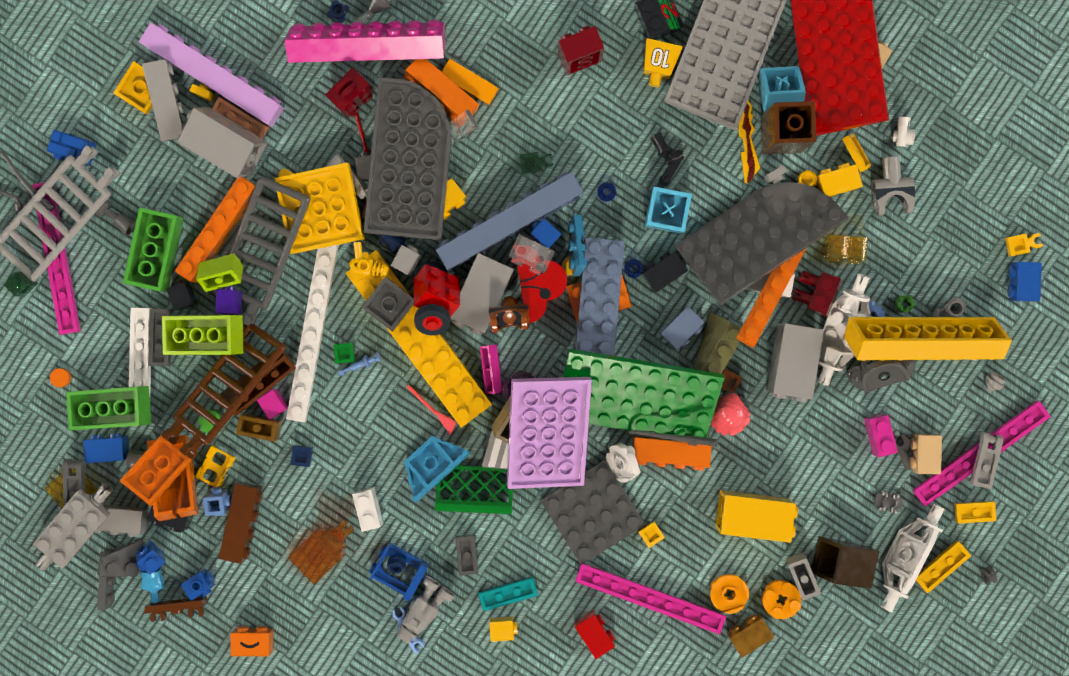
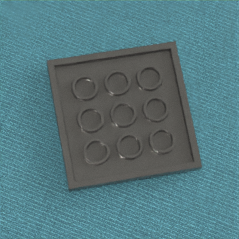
M605 459L585 471L584 486H563L540 500L580 565L646 525Z

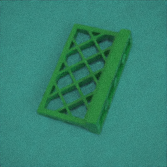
M456 466L452 470L454 476L447 483L442 479L436 486L435 511L512 515L513 489L508 491L506 489L507 483L503 485L496 478L501 472H507V469ZM464 470H469L474 476L465 484L458 475ZM482 471H488L493 476L486 484L477 477ZM491 471H498V473L494 475ZM457 477L463 486L455 493L448 484ZM476 478L483 486L474 494L467 485ZM494 479L502 486L495 494L486 487ZM447 486L454 495L448 500H440V492ZM465 487L472 494L467 501L461 500L457 495ZM484 488L492 495L487 501H481L476 496ZM505 489L509 494V502H500L495 496ZM494 498L497 502H489V501H491V500Z

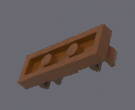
M207 596L203 598L196 597L192 601L189 598L159 601L157 603H149L144 609L145 613H151V622L156 621V614H159L161 621H164L167 618L166 612L179 614L184 609H189V618L194 616V610H198L199 617H202L205 613L203 606L208 601Z

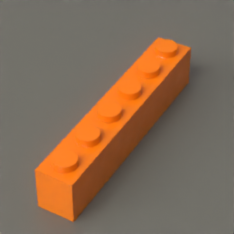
M244 177L237 178L175 272L190 282L198 283L196 277L199 263L215 258L244 215L256 186Z

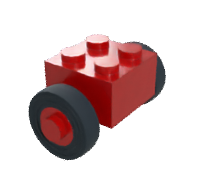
M425 262L419 265L414 273V307L419 308L414 316V324L416 329L425 335L442 334L449 328L450 317L460 306L459 278L449 274L446 267L441 263Z

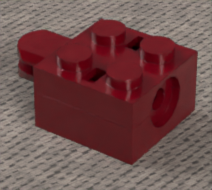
M352 67L325 96L349 118L350 116L354 117L359 112V107L363 103L366 104L373 98L374 90Z

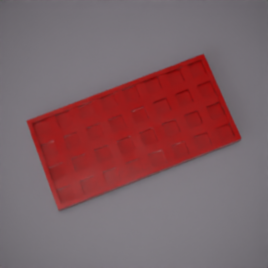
M791 0L798 61L806 90L804 102L815 101L816 136L889 121L873 0Z

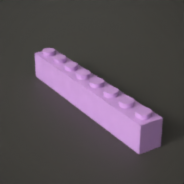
M149 24L139 43L273 128L284 110L280 105V100L272 95L268 98L264 95L265 91L256 85L254 88L248 85L249 81L241 75L238 77L232 75L233 70L225 65H222V67L215 64L217 62L216 59L208 54L204 57L200 54L201 50L194 45H185L183 38L177 34L171 36L168 34L169 30L163 25Z

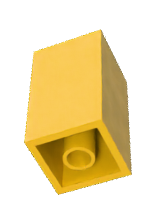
M720 490L715 528L720 534L791 543L796 533V527L793 525L794 518L798 516V507H796V503L788 498Z

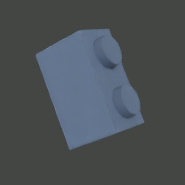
M686 306L659 334L675 350L683 349L690 342L688 339L693 334L696 336L703 329L701 325L704 321L689 306Z

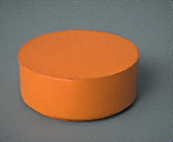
M64 368L55 369L50 374V382L55 387H65L71 382V374Z

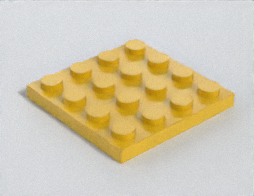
M350 163L274 178L275 182L307 195L311 199L290 254L365 240ZM277 191L279 204L298 212L301 201ZM282 214L284 228L291 230L294 219Z

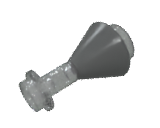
M371 0L368 10L360 18L355 17L354 22L365 24L374 14L390 9V2L392 0Z

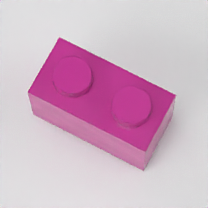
M878 414L863 418L872 454L876 457H883L898 453L889 415Z

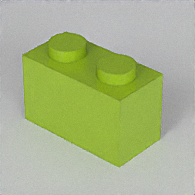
M235 253L199 263L196 280L205 292L241 283L243 265Z

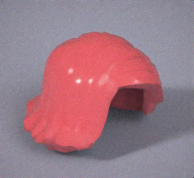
M726 394L718 398L710 425L715 428L717 433L721 432L724 436L727 434L734 436L738 432L743 431L744 427L750 422L749 409L744 406V403L737 394Z

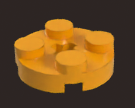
M724 574L717 577L711 583L710 599L718 610L733 614L745 607L749 598V590L746 583L739 576ZM727 589L734 590L732 598L724 596Z
M778 579L770 582L765 587L761 598L762 605L767 613L775 619L790 618L800 610L801 595L792 583ZM779 595L786 596L783 604L776 601L779 599Z

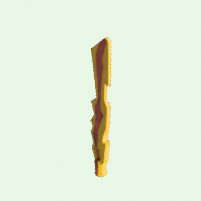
M749 99L738 125V134L743 139L744 152H741L744 182L746 184L751 181L760 169L751 139L755 128L751 123L754 115L751 114L752 105Z

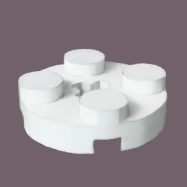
M618 443L609 448L610 452L606 454V462L612 472L619 477L616 478L618 481L628 482L640 474V468L635 457V449L632 446Z

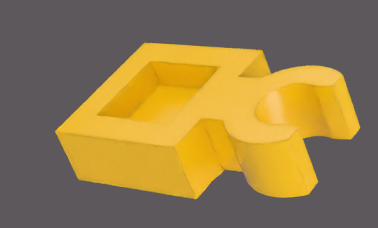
M1027 234L1005 238L1008 256L1031 252L1030 247L1034 249L1042 247L1043 244H1035L1034 239L1041 236V234H1032L1028 238Z

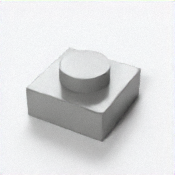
M782 165L763 178L767 184L770 182L776 184L784 179L783 174L787 170Z

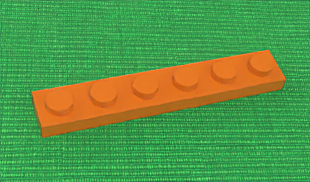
M806 249L770 273L736 337L737 340L752 348L755 347Z

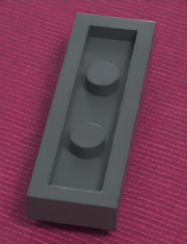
M150 309L149 366H170L171 355H163L162 316H172V309Z
M106 549L100 552V555L112 552L115 549ZM99 576L97 610H107L113 605L115 601L113 586L116 577Z

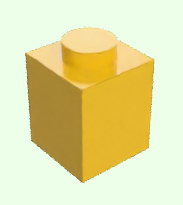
M513 616L490 618L491 642L514 640V634H518L517 622H513Z

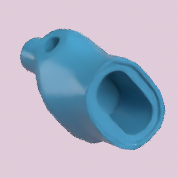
M159 567L151 575L146 571H140L142 577L141 589L150 592L151 603L159 602L158 590L164 588L161 568Z

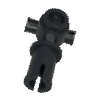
M660 132L653 135L650 140L658 151L657 155L664 158L668 165L657 183L659 188H665L669 185L681 161L684 160V156L681 150H674L670 146L668 147Z

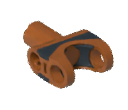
M506 296L501 301V307L489 308L490 329L492 333L499 332L501 329L510 326L528 330L530 327L528 304L518 305L514 297Z

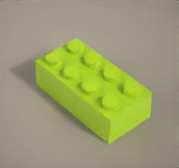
M243 315L162 316L163 355L243 354Z

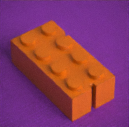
M180 435L177 442L172 445L180 450L183 445L190 442V439L187 435ZM156 440L147 441V450ZM193 460L153 504L154 517L158 521L175 519L177 514L180 517L199 514Z

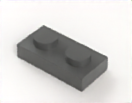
M475 534L456 536L459 576L478 574Z

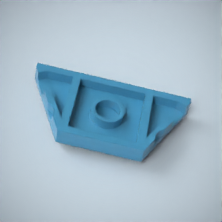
M431 436L404 461L406 471L408 472V482L413 493L412 500L417 503L468 457L471 452Z

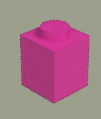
M270 389L261 398L257 399L268 419H272L288 409V405L278 389L272 391Z

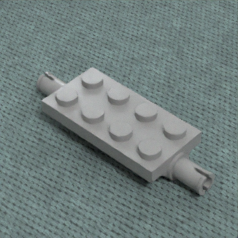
M103 483L95 494H86L82 489H79L33 543L35 547L44 553L36 562L37 567L41 563L43 564L39 568L40 570H46L52 562L61 569L67 566L110 515L104 509L103 504L108 495L112 493V486L107 490L106 488L109 484Z

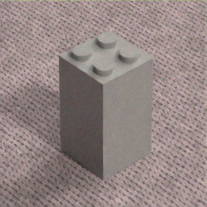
M210 107L193 108L189 111L187 123L179 131V139L177 143L236 178L253 174L268 144L264 139Z
M478 253L460 292V306L450 317L453 319L452 323L462 328L467 325L471 327V332L482 335V333L487 334L490 328L489 308L500 306L515 270Z
M786 323L777 324L766 392L772 393L771 396L775 398L787 399V396H791L790 400L806 402V399L813 400L824 330Z

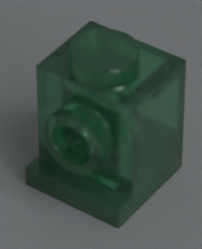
M14 272L7 278L4 286L14 296L25 297L38 283L30 281L22 272Z

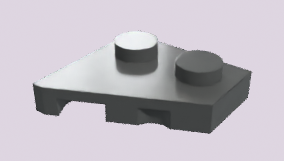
M136 539L132 544L122 545L112 552L100 555L97 575L100 577H137L136 552L143 546V540Z

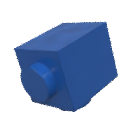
M151 540L136 552L137 567L150 575L165 563L164 552Z
M205 568L182 583L181 586L192 601L199 595L203 598L211 593L212 590L210 588L216 584L211 572H207Z

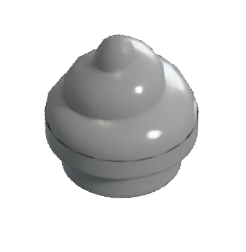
M992 372L986 376V390H1001L1005 386L1006 380L998 373Z

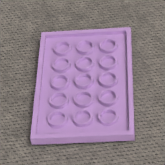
M590 377L512 379L507 468L508 489L584 486L592 383Z

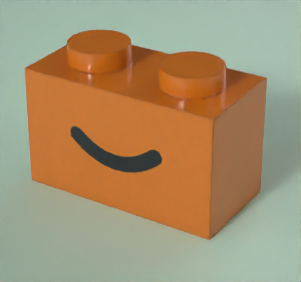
M238 626L230 633L231 656H270L273 652V629H267V626H257L256 628Z

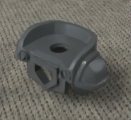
M860 360L861 366L850 368L847 372V377L855 388L869 393L888 385L909 381L910 376H912L915 370L916 360Z

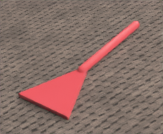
M407 385V388L438 417L449 435H452L457 422L435 410L410 385Z

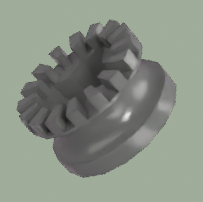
M988 566L987 569H980L986 585H990V582L997 583V576L992 566Z

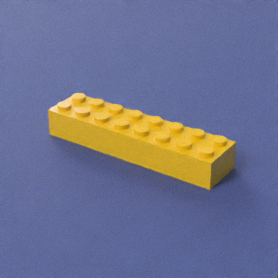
M849 317L843 335L856 359L862 361L1004 359L1012 342L995 317Z

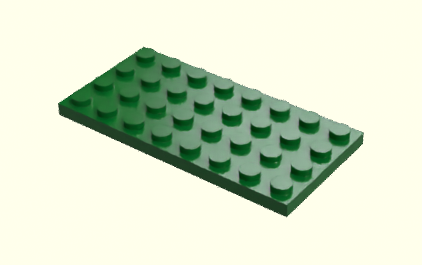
M569 349L563 377H590L592 379L589 424L623 430H640L706 438L724 382V374L575 349Z

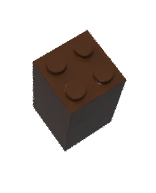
M815 101L774 103L761 116L762 154L802 153L816 143Z

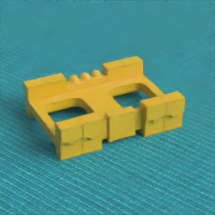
M212 445L206 454L207 458H205L195 478L213 487H221L225 480L224 476H226L229 467H232L236 457ZM216 452L226 456L223 465L213 462ZM207 469L217 473L214 482L204 478Z

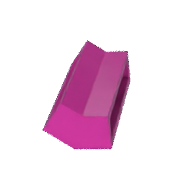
M497 344L481 346L480 353L485 393L495 394L503 392Z

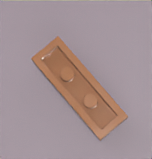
M218 96L212 108L213 110L264 139L269 129L268 125L222 96Z

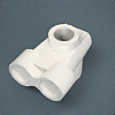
M898 117V130H894L893 142H897L896 146L906 147L907 145L914 144L915 129H909L911 117Z

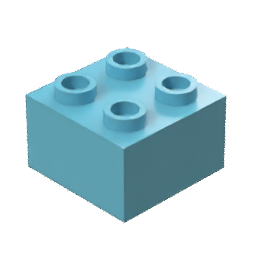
M799 66L760 68L758 89L764 112L774 103L804 102L806 90Z
M653 187L645 227L683 234L686 228L692 194Z

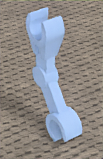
M404 607L401 608V616L396 614V609L392 613L398 622L399 631L406 614ZM417 637L413 638L409 643L415 653L420 651L415 647V644L419 643L423 648L425 646L424 641Z

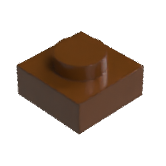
M724 369L722 372L724 374V382L721 389L734 394L742 377Z

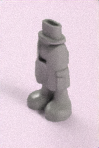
M429 576L423 579L425 590L422 595H416L412 601L410 609L400 625L401 629L397 634L407 644L413 638H416L436 618L440 612L438 606L442 602H451L455 598V595L448 588L441 586L433 601L428 603L431 595L440 586L438 581Z

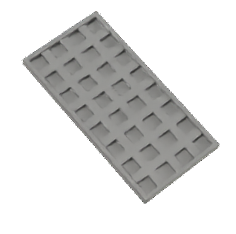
M703 0L664 102L736 130L786 0Z

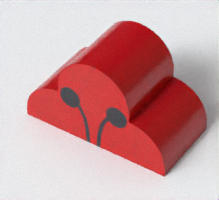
M516 245L514 247L523 304H528L530 323H534L545 314L547 301L555 300L563 294L567 285V276L564 269L558 263L540 261L539 255L533 248L526 245Z

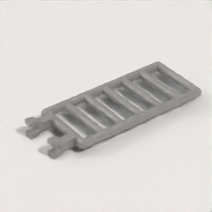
M86 145L77 159L72 155L68 156L0 234V252L32 282H35L111 196V192L107 187L121 173L116 168L108 167L100 180L93 176L84 166L99 153L94 147L90 148ZM71 165L101 193L95 202L64 174ZM58 180L67 186L89 208L82 216L52 188ZM46 194L76 221L70 230L40 203V200ZM34 208L64 235L58 244L27 216ZM21 222L52 250L46 258L15 230ZM9 236L40 264L33 272L3 244Z

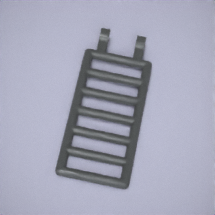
M264 176L258 178L229 255L235 253L237 257L273 273L270 283L245 272L242 273V280L266 290L263 301L242 292V300L250 304L247 313L243 317V323L246 325L255 323L259 308L262 310L268 309L311 200L309 196ZM264 185L301 201L298 212L261 197ZM257 203L294 219L291 230L253 214ZM250 221L287 237L284 248L246 232ZM243 239L279 254L280 258L277 265L275 266L240 250Z

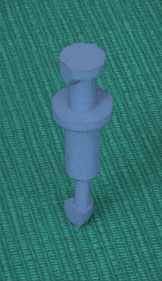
M376 352L372 357L365 355L362 360L350 364V367L339 370L338 374L343 376L345 375L344 372L349 370L355 371L364 366L369 368L372 362L381 361V356L379 352Z

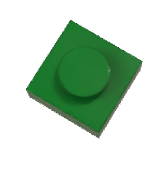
M354 343L333 345L335 364L355 362Z

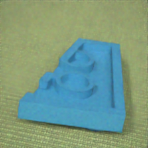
M574 215L572 220L568 222V233H571L568 250L571 251L572 258L569 259V269L572 270V276H580L587 266V259H584L586 247L585 244H581L584 237L582 215Z

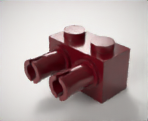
M803 270L799 282L815 287V291L810 294L796 288L792 300L807 304L811 312L828 318L832 304L836 301L843 283L841 278L824 272L817 276Z

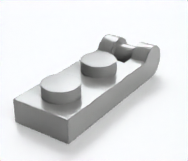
M981 432L980 444L970 484L992 489L1003 444V436H992L988 432ZM989 443L993 444L992 449H988Z

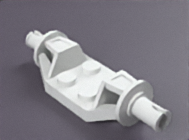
M858 273L853 288L850 290L844 289L843 295L832 304L823 328L824 333L819 357V364L823 368L817 380L820 384L824 381L823 385L829 386L834 371H843V366L855 356L843 335L849 317H871L868 303L870 298L864 294L870 279L868 276L863 277V274ZM860 301H862V303H861V310L858 311Z
M933 504L926 519L917 518L915 522L899 529L882 563L885 582L883 586L889 591L881 605L882 608L893 612L899 597L909 598L907 593L915 583L935 544L938 533L943 531L938 528L937 523L945 509ZM922 526L927 527L921 537L914 534ZM894 574L900 576L897 587L893 586Z

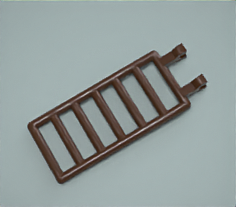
M255 324L246 325L243 329V349L264 363L257 373L233 355H222L173 415L174 424L161 434L164 439L172 444L177 442L179 434L184 428L194 435L190 442L183 445L179 450L192 460L195 458L197 450L202 443L209 445L286 349L283 343ZM251 331L276 348L270 357H267L245 341ZM227 361L251 378L245 388L220 371ZM214 377L239 394L232 404L207 386ZM202 392L226 409L220 419L216 418L195 401ZM190 407L213 425V428L207 435L183 417Z

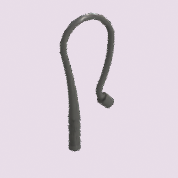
M0 151V155L6 160L19 181L34 196L37 190L20 174L9 157L3 151ZM0 189L1 194L16 200V211L23 209V203H21L16 195ZM43 197L40 200V203L50 212L54 209V206L46 198Z
M640 430L628 431V434L633 436L686 442L692 446L700 444L717 447L718 439L663 434Z

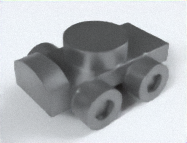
M881 491V494L875 495L874 505L878 506V510L886 511V507L890 508L889 512L897 513L898 510H902L903 498H900V494L892 493V496H889V492Z

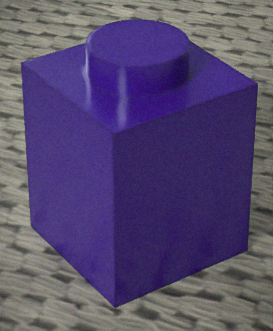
M230 286L224 287V290H217L216 313L222 315H241L242 292L237 291L236 287Z

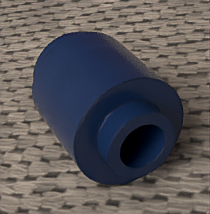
M378 235L377 237L380 241L379 243L392 254L398 253L402 245L406 247V244H404L406 239L403 237Z

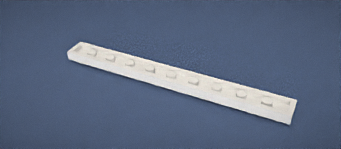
M339 245L317 249L286 416L288 420L304 423L307 421Z

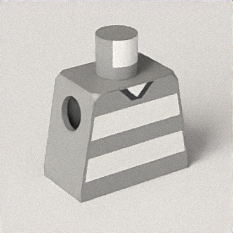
M493 431L490 435L482 467L507 469L509 444L495 438Z

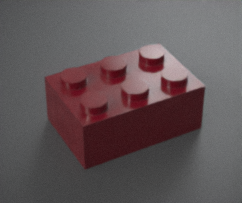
M596 26L583 27L579 30V33L574 35L572 33L566 34L558 41V56L566 76L602 62L604 46Z

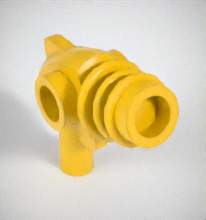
M361 242L353 243L355 258L349 262L351 274L365 276L373 274L375 276L377 273V276L380 275L381 277L388 275L389 265L383 263L381 266V262L378 264L377 260L374 263V259L369 258V253L362 252Z

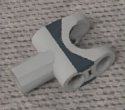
M900 157L882 158L883 179H873L871 183L872 202L876 215H884L885 206L890 197L899 199L906 214L912 213L915 205V183L913 177H901Z

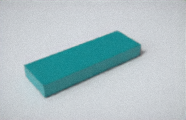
M531 576L480 591L478 596L484 612L536 597L538 592L534 578Z

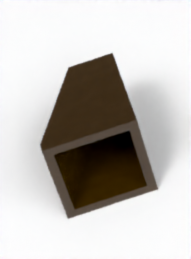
M819 536L811 570L814 575L834 584L871 589L880 551L864 545Z

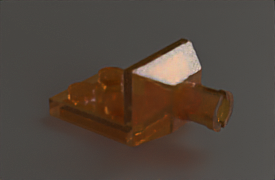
M345 519L336 528L319 527L288 557L313 585L346 554L345 538L354 531V528L350 525L346 530H343L349 524Z

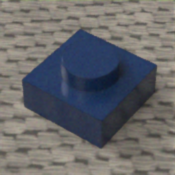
M294 445L290 465L311 467L313 447Z

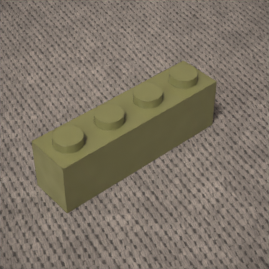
M710 312L693 369L722 374L740 343L736 337L741 328Z

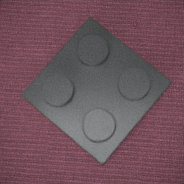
M385 277L361 308L393 332L414 306V298Z

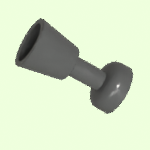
M108 200L95 213L98 217L107 215L113 219L114 224L126 236L130 235L135 229L136 220L111 210V202Z

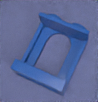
M389 543L387 547L383 545L378 554L381 557L378 564L374 562L369 571L372 574L369 580L372 581L374 578L403 594V598L410 602L430 564L392 543ZM400 556L406 563L418 569L410 585L384 571L382 563L386 557Z

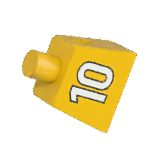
M646 39L643 73L651 75L649 86L659 88L662 78H670L683 46Z

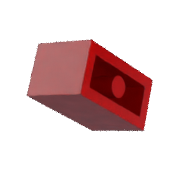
M591 611L574 622V626L594 658L598 659L615 647L614 640L616 638L610 629L607 631L603 626L605 621L600 614L596 615L594 611Z

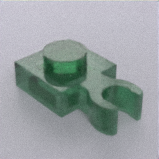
M538 152L519 154L521 173L541 172L540 166L552 167L553 163L547 164L545 162V159L552 157V154H545L543 157H539Z

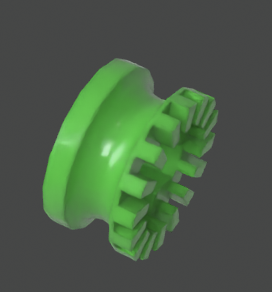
M903 295L896 299L895 307L899 312H909L915 306V302L911 296ZM905 298L906 302L909 303V306H906L903 309V306L900 305V301H904Z

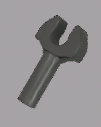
M900 434L902 444L898 446L896 443V447L905 471L911 470L906 449L911 443L905 435Z

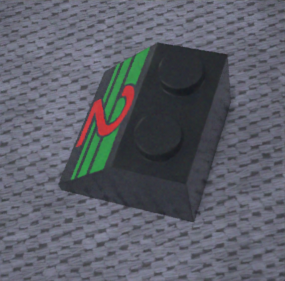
M638 0L635 2L634 9L646 38L658 40L684 29L673 0Z

